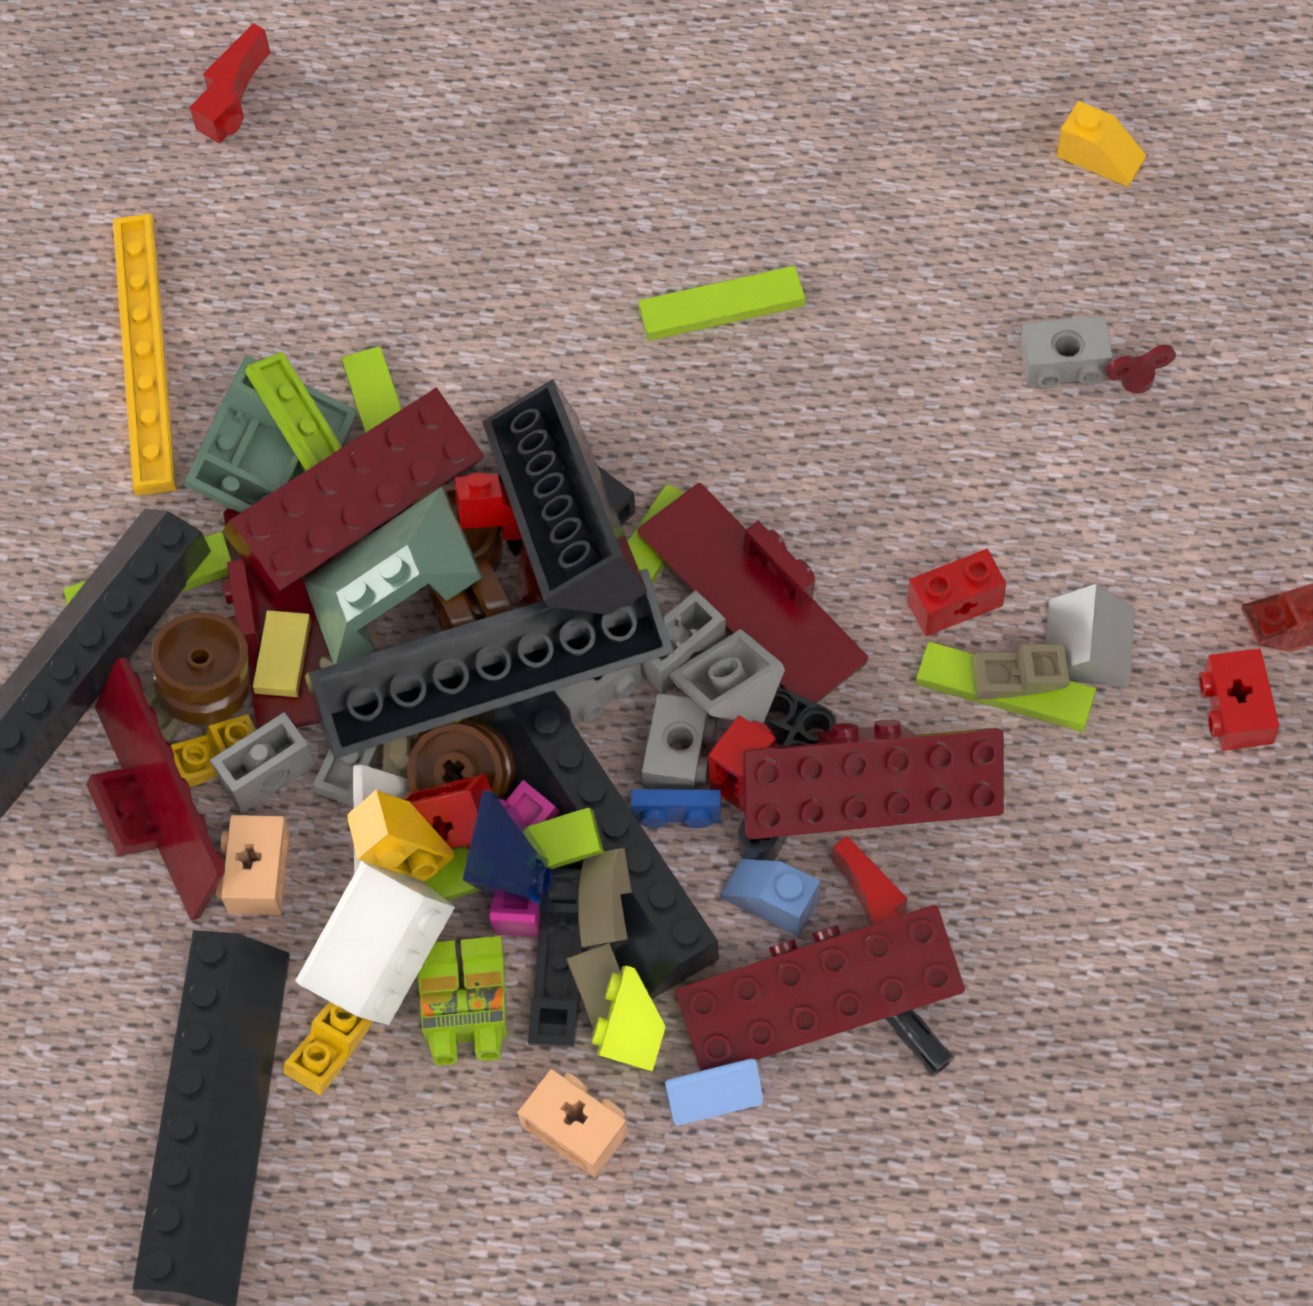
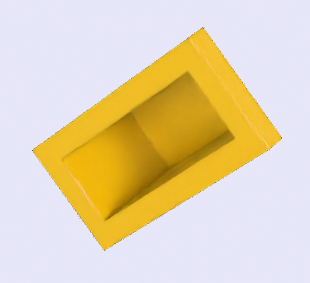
M1081 101L1076 103L1060 130L1057 157L1127 187L1130 186L1146 159L1144 151L1114 115Z

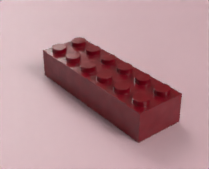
M436 387L230 519L223 533L239 556L244 559L246 566L272 601L407 511L423 494L433 488L449 485L455 481V477H461L473 469L483 459L484 454Z

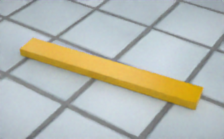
M152 213L114 218L113 232L133 491L135 496L175 491L177 486L154 218Z

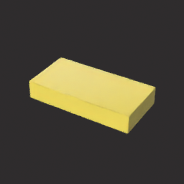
M267 610L253 683L255 694L298 697L311 625L309 614Z

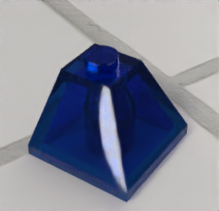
M483 790L463 881L489 896L539 905L541 895L547 893L551 883L552 872L551 868L548 867L549 860L518 811L492 791Z

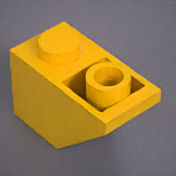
M376 790L347 814L358 860L425 882L454 858V853L450 846L409 801Z

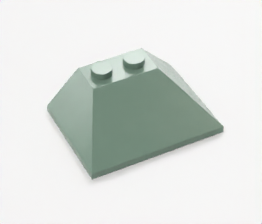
M245 355L183 483L184 486L239 513L305 472L299 458L292 450L245 373L249 364L258 361L248 355ZM304 384L342 446L358 410Z
M441 487L303 579L332 661L334 664L364 656L374 650L375 647L366 625L428 583L448 601L481 579L482 575L447 492Z

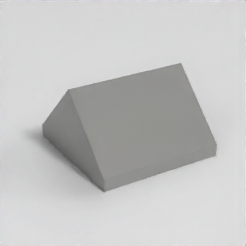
M1098 584L1049 599L1045 644H1064L1070 681L1129 688L1135 608Z
M740 629L669 673V676L679 688L713 717L734 721L740 715L750 722L756 720L764 723L785 669L778 659Z

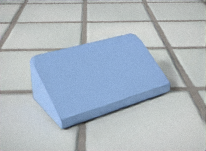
M753 1058L668 1079L665 1082L666 1096L672 1119L676 1126L763 1104L757 1063Z

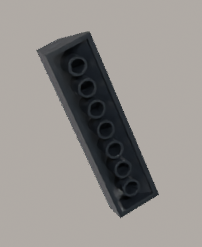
M553 379L483 420L482 423L541 594L547 606L609 615L621 607L631 605L638 597L647 593L648 591L579 418Z
M145 508L0 688V819L19 798L101 694L116 659L123 657L129 659L185 588L186 582L211 552L200 530L168 510Z
M648 569L640 570L648 592L638 597L631 605L621 607L609 615L548 607L543 600L308 672L305 675V679L318 720L334 759L674 653Z
M551 691L468 717L465 720L490 725L504 736L512 749L516 772L512 789L508 793L507 798L524 780L560 810L554 818L590 807L594 812L603 851L625 848L632 893L620 896L628 940L609 943L620 972L623 966L635 968L652 1000L719 960L718 940ZM584 859L557 868L582 869Z
M193 930L132 1287L143 1303L179 1306H237L290 960L289 952L239 933Z

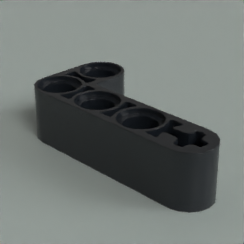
M777 688L767 715L773 711H780L787 716L782 719H772L766 716L763 723L772 731L773 736L776 737V743L783 747L816 744L817 737L809 735L807 731L813 728L831 731V726L836 724V717L831 710L785 689ZM743 819L739 828L740 856L742 859L774 861L788 836L766 838V840H760L757 845L752 844L751 841L757 842L759 839H749L745 835V819Z

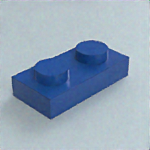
M631 789V811L637 821L648 828H661L666 826L667 823H685L692 828H706L712 823H721L720 790Z

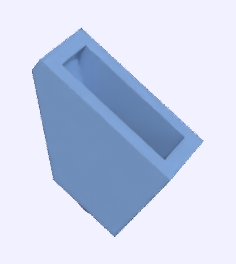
M740 859L722 890L720 898L799 937L820 901V880L781 861Z

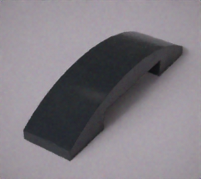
M553 868L542 872L534 999L532 998L528 1039V1044L531 1046L575 1048L580 995L569 970L567 958L583 953L585 948L581 946L578 915L581 869Z

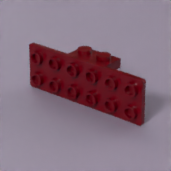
M702 483L694 485L638 528L637 535L674 575L692 593L696 590L725 618V628L731 635L742 629L783 664L785 671L779 683L782 689L818 703L867 664L868 655L813 599L816 579L811 567L802 559L796 560L786 549L782 537L773 529L767 530L759 520L745 529Z
M233 509L225 510L223 512L225 527L230 519L240 513ZM227 538L233 561L227 562L229 579L222 580V586L227 605H234L235 616H230L228 619L242 631L248 645L250 686L257 729L284 712L296 728L319 724L320 722L305 675L308 672L321 669L319 663L322 656L331 655L305 584L301 581L271 601L246 566L244 559L239 556ZM267 610L310 615L311 625L298 697L255 694L253 683Z
M126 657L117 658L97 700L95 709L122 769L91 774L86 785L118 857L159 849L190 920L199 919L225 874L224 860L222 855L215 850L210 840L205 818L198 813L193 803L189 783L185 778L181 777L175 764L173 749L168 742H165L158 727L156 712L152 707H149L142 692L139 675L132 670Z
M878 720L874 722V727L858 728V725L851 723L832 725L831 731L817 732L816 744L745 750L743 752L745 835L749 839L1000 816L1004 813V732L999 728H985L916 735L898 720Z
M930 905L851 932L850 929L840 932L838 925L824 928L812 933L813 942L800 946L796 945L795 939L778 943L769 947L771 955L763 957L761 961L677 988L676 996L700 1070L704 1071L751 1058L758 1060L964 993L965 986L938 906Z

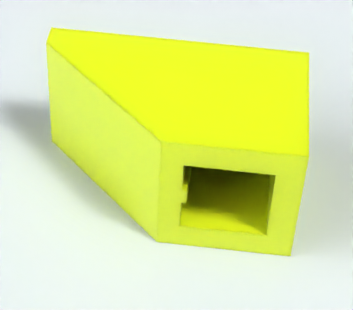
M623 966L620 974L612 973L605 999L612 1001L607 1019L598 1018L591 1044L598 1045L596 1053L598 1056L647 1071H653L666 1026L635 968Z

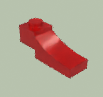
M253 23L203 73L207 90L189 107L196 130L218 144L228 135L236 133L244 119L241 107L243 94L255 71L271 53L266 32L263 28Z
M472 473L468 476L455 477L456 511L462 529L500 526L503 540L522 539L504 484L499 482L498 474Z
M847 835L833 846V864L840 870L855 891L865 911L869 925L906 914L908 898Z

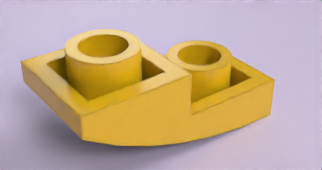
M249 714L208 725L206 735L171 745L175 764L181 777L187 780L190 787L217 777L210 759L256 731Z
M329 1002L312 1021L311 1033L284 1062L283 1074L321 1096L339 1074L373 1021L357 1017Z

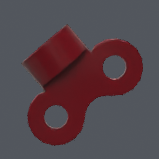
M1160 345L1139 357L1123 356L1117 358L1107 365L1105 371L1108 379L1113 381L1121 380L1126 390L1137 394L1144 393L1153 386L1155 369H1160L1170 364L1175 359L1176 352L1171 345Z

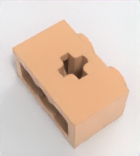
M231 815L229 831H223L221 836V855L226 857L225 874L216 889V896L218 899H222L228 914L281 915L290 837L284 816Z
M550 1069L517 1112L520 1125L595 1178L628 1135L626 1120L623 1119L625 1114L611 1101L603 1098L599 1102L586 1093L587 1087L575 1076L565 1073L562 1077ZM580 1114H583L584 1124L574 1121L571 1126L568 1125V1115L572 1118H578Z

